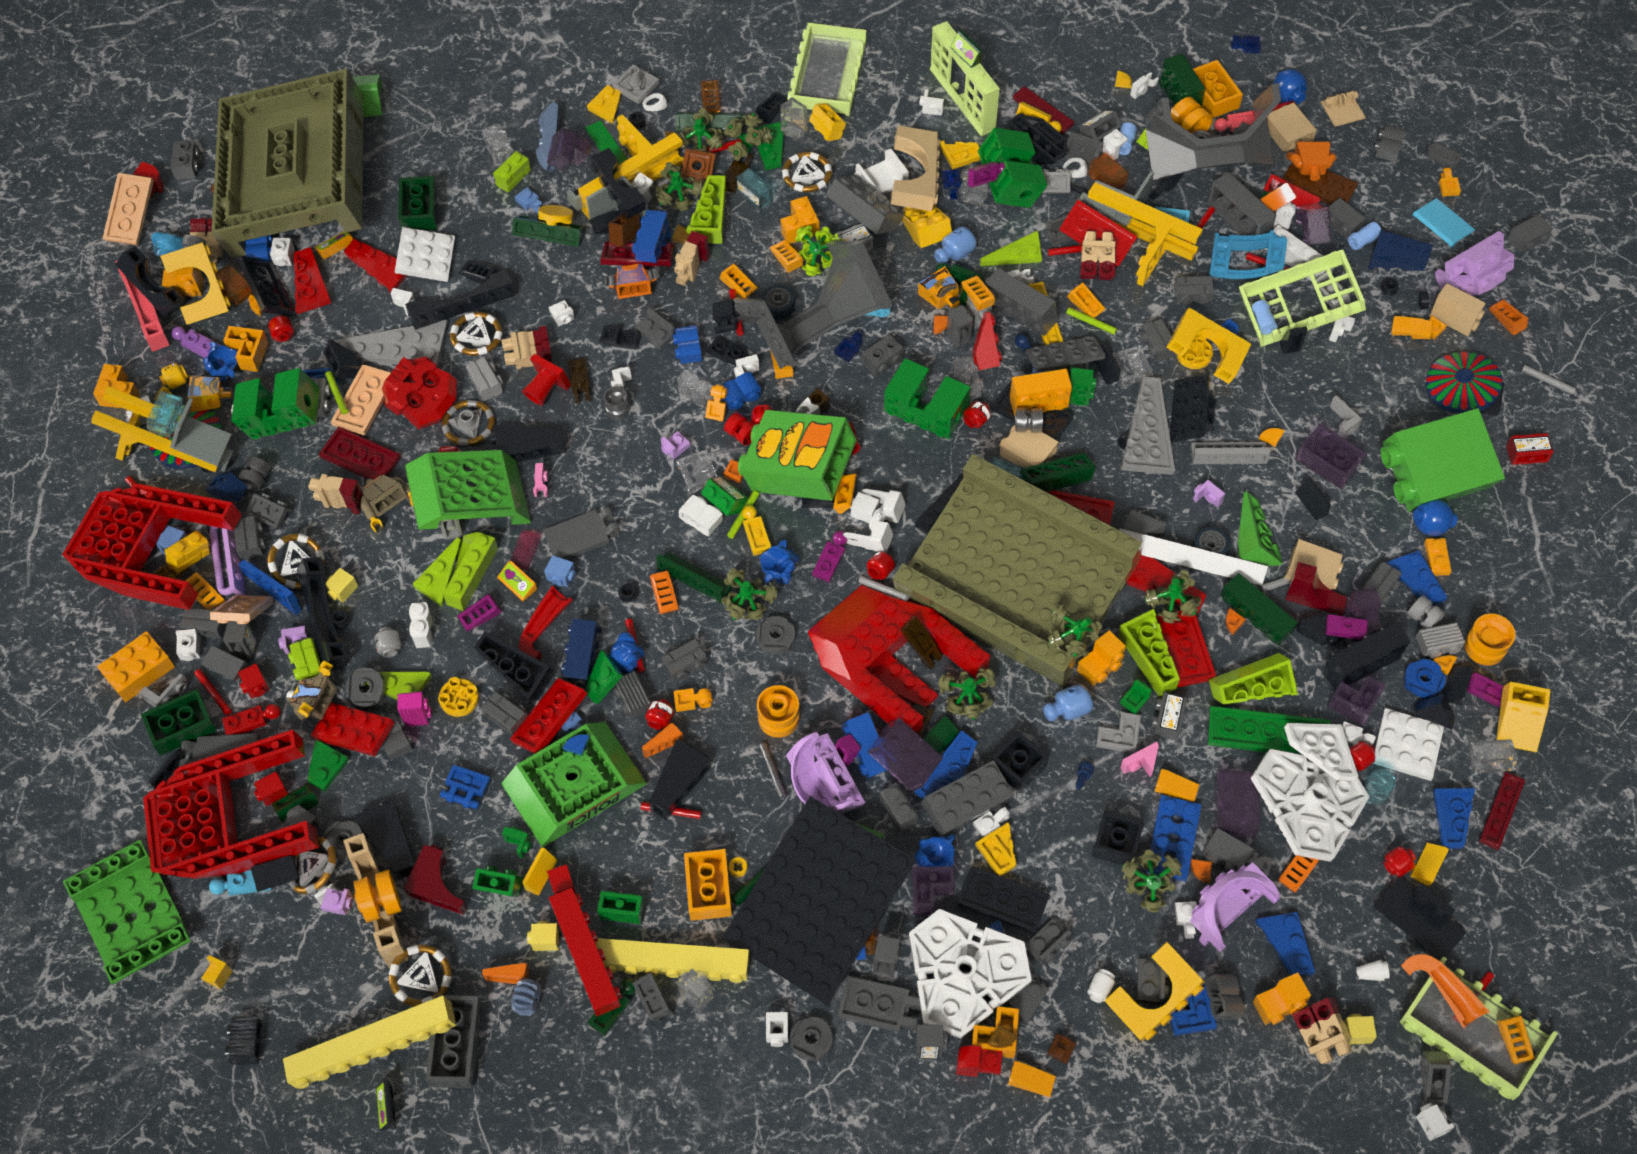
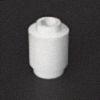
M1100 969L1098 973H1095L1087 991L1090 999L1094 1002H1105L1109 997L1115 984V976L1111 972Z

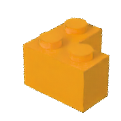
M807 196L790 201L791 216L780 219L781 233L784 240L788 244L797 242L795 240L797 230L808 225L812 226L810 231L813 233L812 237H814L815 232L819 231V220Z
M185 267L169 273L164 270L162 286H174L183 297L202 296L204 278L200 269Z
M228 326L223 341L230 349L238 350L235 358L240 369L258 372L268 346V340L264 331Z
M104 364L93 393L100 406L121 408L102 400L107 386L134 397H140L135 384L127 382L128 377L122 366Z
M1110 630L1095 641L1093 651L1078 662L1077 671L1092 686L1098 682L1101 684L1107 679L1110 672H1116L1122 666L1126 646Z
M1295 973L1280 980L1275 988L1257 995L1253 1004L1265 1025L1271 1022L1275 1025L1283 1021L1285 1016L1289 1014L1292 1016V1014L1302 1010L1307 1005L1311 994L1299 973Z
M997 1006L995 1027L974 1025L972 1046L1002 1051V1057L1014 1059L1017 1040L1005 1048L991 1047L988 1045V1042L999 1025L1017 1035L1019 1009Z

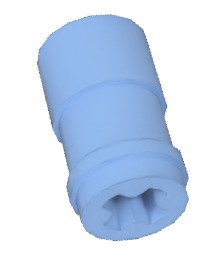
M1123 123L1121 125L1120 132L1128 139L1126 143L1120 146V155H1127L1132 149V143L1137 133V127L1132 123Z
M1371 222L1359 231L1352 233L1348 237L1350 247L1354 250L1361 249L1364 245L1378 239L1381 228L1376 222Z
M1265 300L1255 302L1252 305V312L1255 315L1259 330L1262 335L1271 334L1278 326L1273 314H1271L1270 306Z

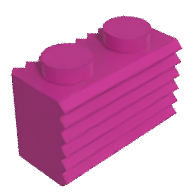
M422 691L398 694V711L406 727L428 725L429 718H432V709L428 704V698H424Z

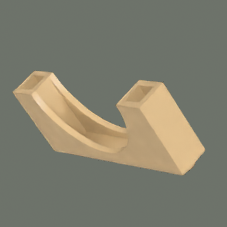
M897 126L894 150L905 152L916 158L923 165L926 173L912 180H894L891 192V205L932 211L933 205L937 204L938 194L935 193H937L939 183H936L938 182L939 172L936 171L939 168V161L937 160L940 154V150H938L940 145V139H937L938 132Z
M364 833L343 840L349 860L358 879L368 877L372 885L376 886L375 874L379 873L380 870L374 852ZM380 906L381 919L373 921L375 928L373 935L380 955L388 968H390L395 957L404 953L405 947L394 914L388 916L383 906ZM406 957V958L401 962V964L404 963V962L409 961L408 957Z

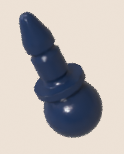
M1019 334L1015 337V345L1018 348H1022L1023 352L1026 349L1032 348V342L1029 341L1025 334Z
M1083 761L1078 766L1077 790L1084 786L1085 781L1089 780L1094 772V765L1090 761Z

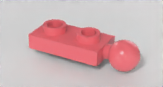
M1253 111L1227 115L1226 120L1224 118L1217 119L1214 127L1219 132H1223L1229 127L1230 131L1233 132L1235 128H1239L1242 122L1251 126L1255 122V117L1253 116Z

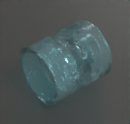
M1377 769L1373 771L1364 785L1369 795L1368 801L1373 804L1385 803L1396 786V779L1388 770Z

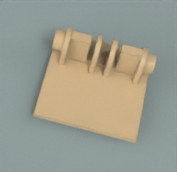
M1352 90L1346 94L1341 93L1333 97H1327L1324 101L1320 102L1334 127L1366 118L1355 100L1358 98L1356 91Z

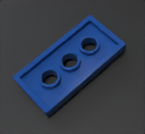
M1161 795L1150 850H1153V853L1161 856L1158 866L1153 869L1155 874H1160L1164 871L1162 864L1167 860L1164 854L1170 852L1175 855V858L1182 865L1180 869L1182 875L1178 876L1176 874L1172 879L1187 881L1202 804ZM1175 815L1180 816L1183 822L1180 824L1174 823L1172 817ZM1176 834L1179 837V841H1170L1168 835Z

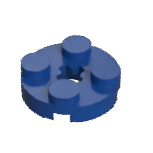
M1420 659L1410 663L1404 673V686L1416 696L1431 698L1441 692L1445 685L1446 677L1436 662ZM1426 675L1429 682L1422 681L1420 677Z

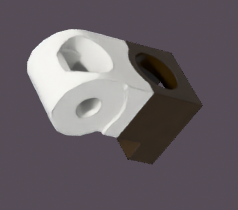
M816 388L799 405L795 413L819 415L823 410L826 411L831 406L829 397Z

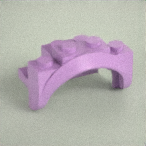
M1498 231L1445 262V271L1438 269L1435 271V277L1442 289L1447 283L1471 296L1480 295L1506 280V273L1514 269V254L1504 249V234Z
M814 732L799 740L787 753L786 756L791 764L792 783L797 795L804 804L812 796L842 815L865 804L828 733L819 736L817 732Z
M1253 862L1247 867L1243 865L1237 872H1234L1232 869L1228 873L1222 872L1215 879L1216 883L1212 887L1207 885L1200 892L1202 895L1199 900L1200 904L1192 910L1191 913L1193 915L1190 922L1202 933L1199 941L1204 947L1211 942L1221 952L1226 946L1223 944L1220 933L1263 895L1273 904L1280 899L1278 889L1274 883Z

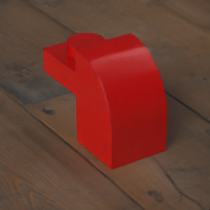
M142 161L133 175L148 177L154 180L150 194L151 198L155 191L158 193L163 191L164 184L156 167Z
M981 1046L960 1047L957 1055L956 1075L977 1077L978 1072L1000 1075L1002 1051L981 1049Z

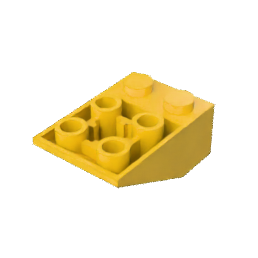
M933 205L932 211L904 207L902 210L904 215L901 220L914 242L920 248L940 242L952 232L950 218L935 205Z
M1509 682L1503 687L1496 745L1537 752L1548 712L1550 689Z

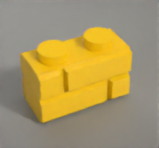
M827 103L814 105L813 114H811L809 121L817 131L821 132L825 140H839L842 137V130H844L846 123Z
M196 530L165 549L166 562L175 572L180 573L210 554L209 543Z

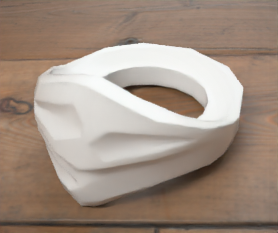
M659 93L649 95L643 101V108L646 111H659L668 107L665 96ZM650 99H659V102L655 103L654 105H647V102Z
M1071 158L1063 165V169L1066 172H1070V177L1082 178L1087 176V164L1081 158ZM1072 162H1078L1081 165L1078 170L1067 169V166Z

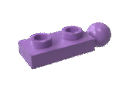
M176 326L172 329V337L175 340H179L181 346L203 358L208 355L211 350L210 342H213L212 340L192 329L188 333L181 326Z

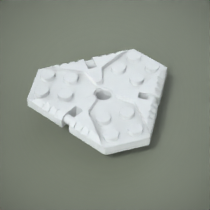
M1270 749L1265 754L1251 777L1262 799L1265 800L1266 806L1269 807L1270 813H1274L1275 821L1283 832L1284 837H1286L1293 853L1298 856L1324 861H1332L1350 832L1348 828L1354 825L1369 799V795L1359 778L1355 781L1336 780L1312 761H1307V757L1304 755Z
M938 909L909 932L915 975H918L919 980L917 981L923 1024L943 1025V1032H947V1034L961 1039L974 1028V1025H979L993 1013V1009L997 1006L1001 1007L1032 981L1025 943L987 927H985V930L977 928V923ZM973 936L980 937V943L972 941ZM961 965H968L971 968V972L963 973L959 967ZM933 973L934 979L927 980L926 974ZM986 995L991 999L988 1003L983 999Z

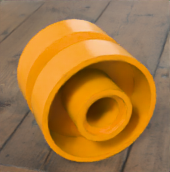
M1192 97L1182 99L1170 111L1172 120L1191 134L1198 130L1207 132L1213 122L1212 115L1204 108H1201V105Z
M1482 615L1475 621L1465 639V651L1478 664L1486 666L1495 665L1503 660L1513 644L1515 629L1511 622L1501 615Z
M775 685L762 691L757 700L758 723L762 731L769 736L780 738L788 736L796 730L800 720L799 700L793 690L786 686Z
M389 869L375 874L376 886L372 885L368 877L354 881L355 900L359 912L363 914L366 923L381 919L380 906H383L388 916L402 912L399 895Z

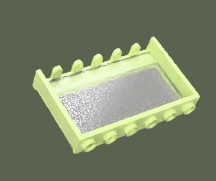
M808 23L807 29L803 30L804 41L800 42L801 54L797 55L798 66L794 67L795 78L791 79L792 91L788 92L790 108L813 110L814 105L827 103L836 113L850 116L866 45V30Z
M1443 956L1440 962L1444 965L1447 958ZM1457 968L1455 971L1449 969L1490 1011L1488 1014L1486 1013L1475 1019L1463 1029L1453 1010L1429 976L1400 1020V1023L1403 1024L1407 1031L1422 1037L1426 1044L1435 1046L1441 1052H1445L1449 1059L1457 1061L1465 1071L1473 1072L1484 1084L1493 1086L1499 1090L1503 1097L1514 1101L1523 1091L1558 1033L1553 1031L1550 1035H1547L1538 1029L1541 1025L1539 1021L1533 1019L1529 1023L1523 1019L1535 1059L1513 1064L1496 1021L1519 1016L1522 1011L1515 1006L1510 1010L1501 1004L1502 997L1498 994H1494L1491 997L1481 990L1483 987L1481 982L1475 981L1474 984L1468 982L1462 977L1464 975L1463 970ZM1515 1024L1508 1025V1029L1516 1028ZM1514 1033L1510 1034L1511 1038L1518 1037L1519 1034ZM1522 1041L1513 1043L1514 1047L1523 1045ZM1525 1050L1516 1052L1517 1056L1526 1054Z

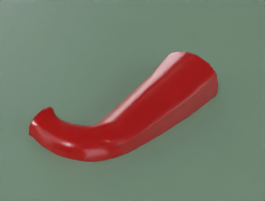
M551 586L521 634L518 645L519 650L540 660L542 654L534 650V642L558 615L573 602L572 598L564 597L554 586Z

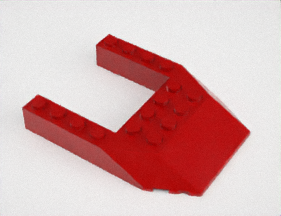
M143 484L131 485V488L123 490L122 488H117L112 491H103L97 494L62 555L86 580L127 597L190 610L198 593L189 582L140 572L170 518L234 530L242 514L232 502Z
M861 585L808 631V635L813 642V647L819 657L822 669L909 741L922 729L923 716L872 674L885 660H888L908 642L900 629L912 617H917L937 645L936 648L975 679H977L980 668L984 670L989 668L990 655L932 608L910 599L905 601L871 587Z
M289 730L180 766L167 781L163 780L157 785L155 790L145 795L143 801L151 872L192 879L236 874L249 871L251 867L319 848L317 829L307 820L239 843L237 839L230 781L305 757L303 738L294 730Z

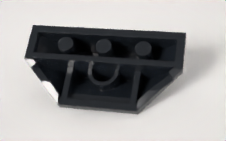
M1019 113L1007 121L1010 130L1029 133L1036 152L1032 158L1040 165L1055 164L1067 155V139L1044 119L1024 116V114Z

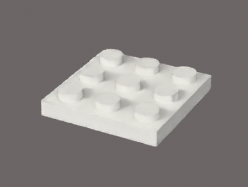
M402 227L395 273L448 282L455 236Z
M1385 708L1374 748L1376 758L1373 764L1431 781L1435 771L1444 727L1428 720Z

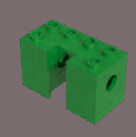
M994 127L978 149L982 165L994 161L997 163L1004 162L1005 168L994 182H989L995 203L1031 208L1048 186L1041 166L1031 163L1030 159L1036 152L1029 133Z
M904 358L884 391V411L891 416L903 419L907 423L915 424L923 430L931 431L939 437L950 439L963 418L964 410L969 406L971 386L945 376L930 403H927L926 406L920 404L928 390L926 382L929 368Z
M300 368L275 374L273 395L261 384L262 380L260 378L238 383L235 386L231 421L252 440L316 424L320 387Z

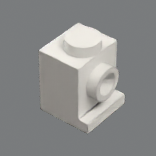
M197 630L176 631V654L179 659L191 661L200 658L201 637Z
M766 1012V1042L771 1043L773 1047H781L784 1043H788V1012ZM776 1029L781 1030V1033L774 1034L773 1032Z
M1432 1103L1421 1107V1112L1416 1117L1429 1141L1449 1133L1454 1128L1453 1123L1448 1125L1446 1114L1438 1108L1437 1104L1433 1106Z

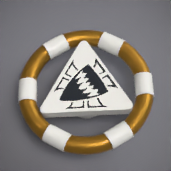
M801 152L788 158L783 166L782 175L785 183L792 189L800 192H814L828 184L832 176V168L828 160L820 154ZM801 159L791 180L789 168L793 163ZM810 159L821 162L824 165L826 174H824ZM823 179V180H821L820 182H818V183L815 184V185H812V186H804V185H810V184H812V183L814 182V180Z
M472 312L463 315L453 324L450 331V340L454 348L460 353L469 356L487 354L499 344L502 337V327L499 321L491 314L484 312ZM475 319L457 336L459 327L464 322ZM483 319L495 327L496 332L492 342L488 336ZM458 341L470 342L475 347H480L483 344L487 346L478 349H468Z
M289 534L279 538L271 547L268 554V567L273 578L284 587L302 589L300 582L283 578V576L297 573V568L302 558H310L293 541L310 545L314 549L316 557L322 558L323 566L325 565V558L321 547L315 540L302 534ZM289 542L282 571L279 574L275 563V556L277 551L285 543Z
M420 944L404 949V953L395 957L389 971V984L393 994L402 1003L412 1007L433 1000L436 995H445L452 979L451 966L446 956L439 949L429 945ZM424 952L397 982V974L401 962L410 955ZM428 954L437 959L443 967L444 976L439 990ZM398 985L436 993L423 999H413L408 997Z

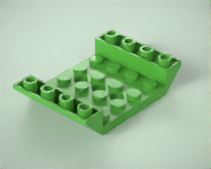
M502 450L426 453L405 465L418 530L437 529L440 520L510 516L512 525L530 524L531 522L517 462ZM463 467H469L472 471H465ZM467 482H472V483L475 484L476 486H475V487H470V486H468L466 483H467ZM470 498H476L479 502L474 503Z
M141 840L63 881L70 898L76 903L105 964L103 968L112 985L191 942L189 932L161 875L151 872L149 853ZM156 903V908L153 911L146 910L148 904ZM131 913H137V918L134 921L127 922V917ZM111 924H118L114 932H108V927Z

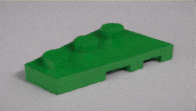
M784 121L755 127L754 129L763 130L764 127H768L774 133L773 143L764 144L761 139V144L757 146L764 169L770 170L782 167Z

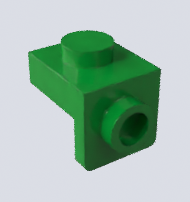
M1136 679L1119 704L1133 714H1137L1150 699L1152 690L1146 683Z
M504 827L502 832L504 841L518 845L519 858H524L525 853H529L532 844L528 833L523 832V830L517 827Z

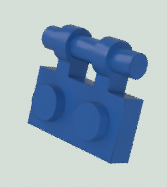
M453 765L445 781V784L451 788L449 791L442 789L440 797L445 798L450 803L462 804L463 807L468 809H478L480 802L474 800V797L477 795L483 798L491 778ZM462 790L468 793L466 797L458 795V791Z

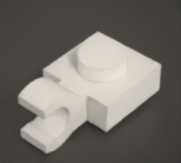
M1148 73L1146 77L1143 75L1132 84L1130 96L1136 99L1140 95H1144L1148 86L1153 87L1158 84L1159 78L1157 77L1152 80V73Z
M1019 269L1007 272V274L1025 284L1033 283V276L1026 277L1030 275V269H1025L1022 272Z
M1345 721L1342 725L1348 746L1351 747L1358 741L1373 745L1376 736L1362 734L1363 728Z
M1006 807L1000 809L994 816L989 811L975 820L973 826L983 838L1001 827L1000 823L1009 819L1008 815L1010 813Z
M1177 902L1174 905L1177 925L1184 926L1185 939H1193L1194 934H1196L1195 926L1190 922L1193 915L1191 912L1197 906L1196 902Z

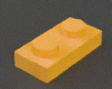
M1445 538L1426 539L1424 542L1428 565L1434 576L1450 575L1451 567Z

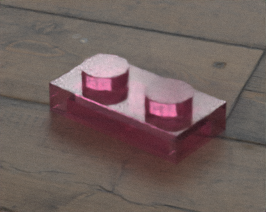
M526 530L521 531L510 559L517 567L529 569L541 539L540 534Z

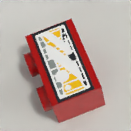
M1548 433L1511 436L1506 445L1511 465L1548 462L1553 454Z

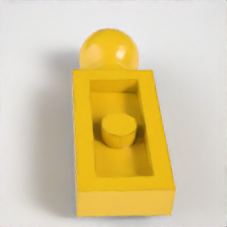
M1024 102L1019 104L1016 115L1021 113L1024 116L1044 119L1060 133L1062 129L1061 124L1058 121L1050 122L1051 115Z
M747 505L742 509V516L746 519L743 521V526L753 556L768 551L771 545L761 516L756 517V508L752 505Z

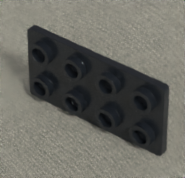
M1209 374L1175 381L1170 427L1171 443L1204 437L1205 432L1214 431L1216 399L1209 391Z
M1399 877L1374 904V908L1439 961L1443 956L1446 957L1466 934L1463 928L1450 919L1455 910L1422 883L1414 889Z

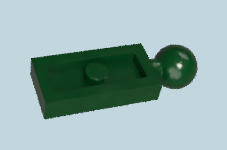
M941 262L936 266V271L945 266L957 284H961V282L978 276L985 284L986 275L954 264L950 268L945 262Z
M631 978L622 980L620 983L622 998L618 999L620 1007L597 1017L594 1013L587 1024L603 1036H606L631 1003L630 999L626 996L632 995L636 991L632 984L635 981Z

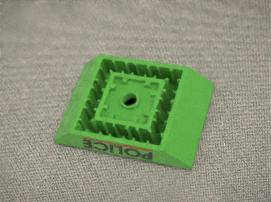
M606 722L588 723L517 764L501 783L541 847L548 845L647 785ZM577 735H589L590 737L583 756L564 751V744L570 738ZM570 773L578 775L573 781L566 779Z

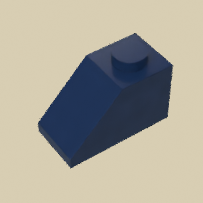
M230 472L217 475L205 490L225 501L235 502L240 501L245 496L244 491L247 489V486Z

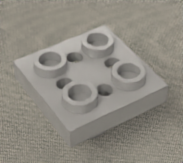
M633 64L612 86L625 97L640 104L660 83L658 78Z

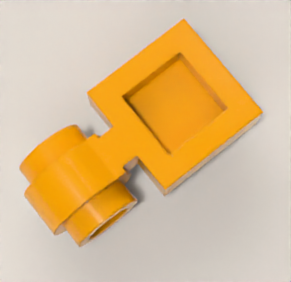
M716 384V386H712L710 395L714 398L709 399L707 402L705 418L718 421L725 420L727 402L721 400L726 399L728 389L723 385Z
M693 688L674 691L676 712L695 710V703H698L701 708H708L713 702L712 693L709 689H700L697 694H694Z

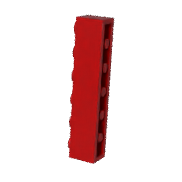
M570 888L548 897L596 1017L620 1007L618 1000L622 998L617 986H612L610 980H613L614 977L610 967L605 968L603 961L606 960L602 948L597 949L595 943L598 942V938L594 930H589L587 924L591 922L587 912H582L580 908L583 902L579 893L575 894L573 889Z

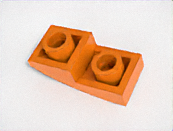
M1285 183L1260 200L1269 209L1275 211L1295 199L1296 196L1288 183Z

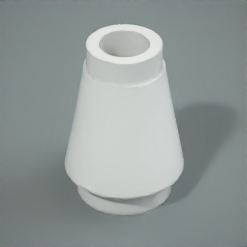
M1378 960L1356 967L1358 980L1385 981V979L1390 978L1387 961L1382 962Z

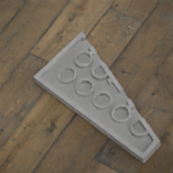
M443 320L417 330L413 326L334 341L353 351L359 361L399 364L403 357L406 359H417L426 356L437 363L436 367L438 368L448 321Z
M1143 377L1140 382L1128 434L1129 439H1127L1120 470L1173 475L1175 472L1161 378Z

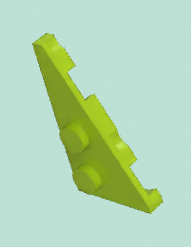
M1038 231L980 258V266L1042 262Z
M458 537L413 583L415 589L441 607L444 604L443 593L449 584V580L452 578L456 556L460 551L461 540Z
M379 672L383 674L386 682L385 695L398 700L399 693L423 691L432 677L429 672Z

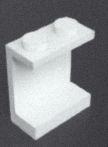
M889 149L885 151V160L864 170L859 163L856 164V172L854 174L860 176L866 184L872 185L878 193L885 194L892 190L894 180H908L909 171L893 150Z

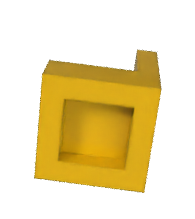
M208 955L207 960L210 962V965L201 979L208 984L222 989L233 971L225 962Z

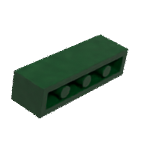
M1238 573L1222 589L1220 596L1223 601L1233 606L1256 629H1260L1266 634L1270 641L1280 645L1295 631L1298 622L1241 574Z

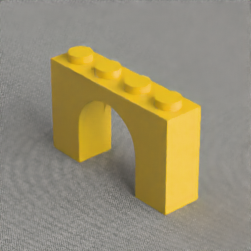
M203 242L160 256L167 273L185 267H195L202 270L209 279L210 289L203 299L180 307L186 324L228 312V307L231 306L228 297H224L221 291L224 289L221 279L217 280L215 275L218 272L215 262L211 263L209 259L211 255L209 246H204Z
M1188 308L1181 317L1166 348L1182 357L1194 338L1204 337L1211 340L1217 345L1221 354L1220 362L1213 375L1229 384L1237 375L1251 343L1204 317L1197 311Z
M1168 942L1152 956L1168 974L1172 982V994L1164 1006L1158 1009L1142 1008L1121 986L1105 1000L1141 1041L1145 1039L1149 1041L1157 1033L1156 1028L1161 1024L1165 1026L1173 1018L1171 1016L1176 1010L1181 1011L1188 1004L1187 999L1190 996H1197L1204 989L1202 986L1205 983L1204 980Z

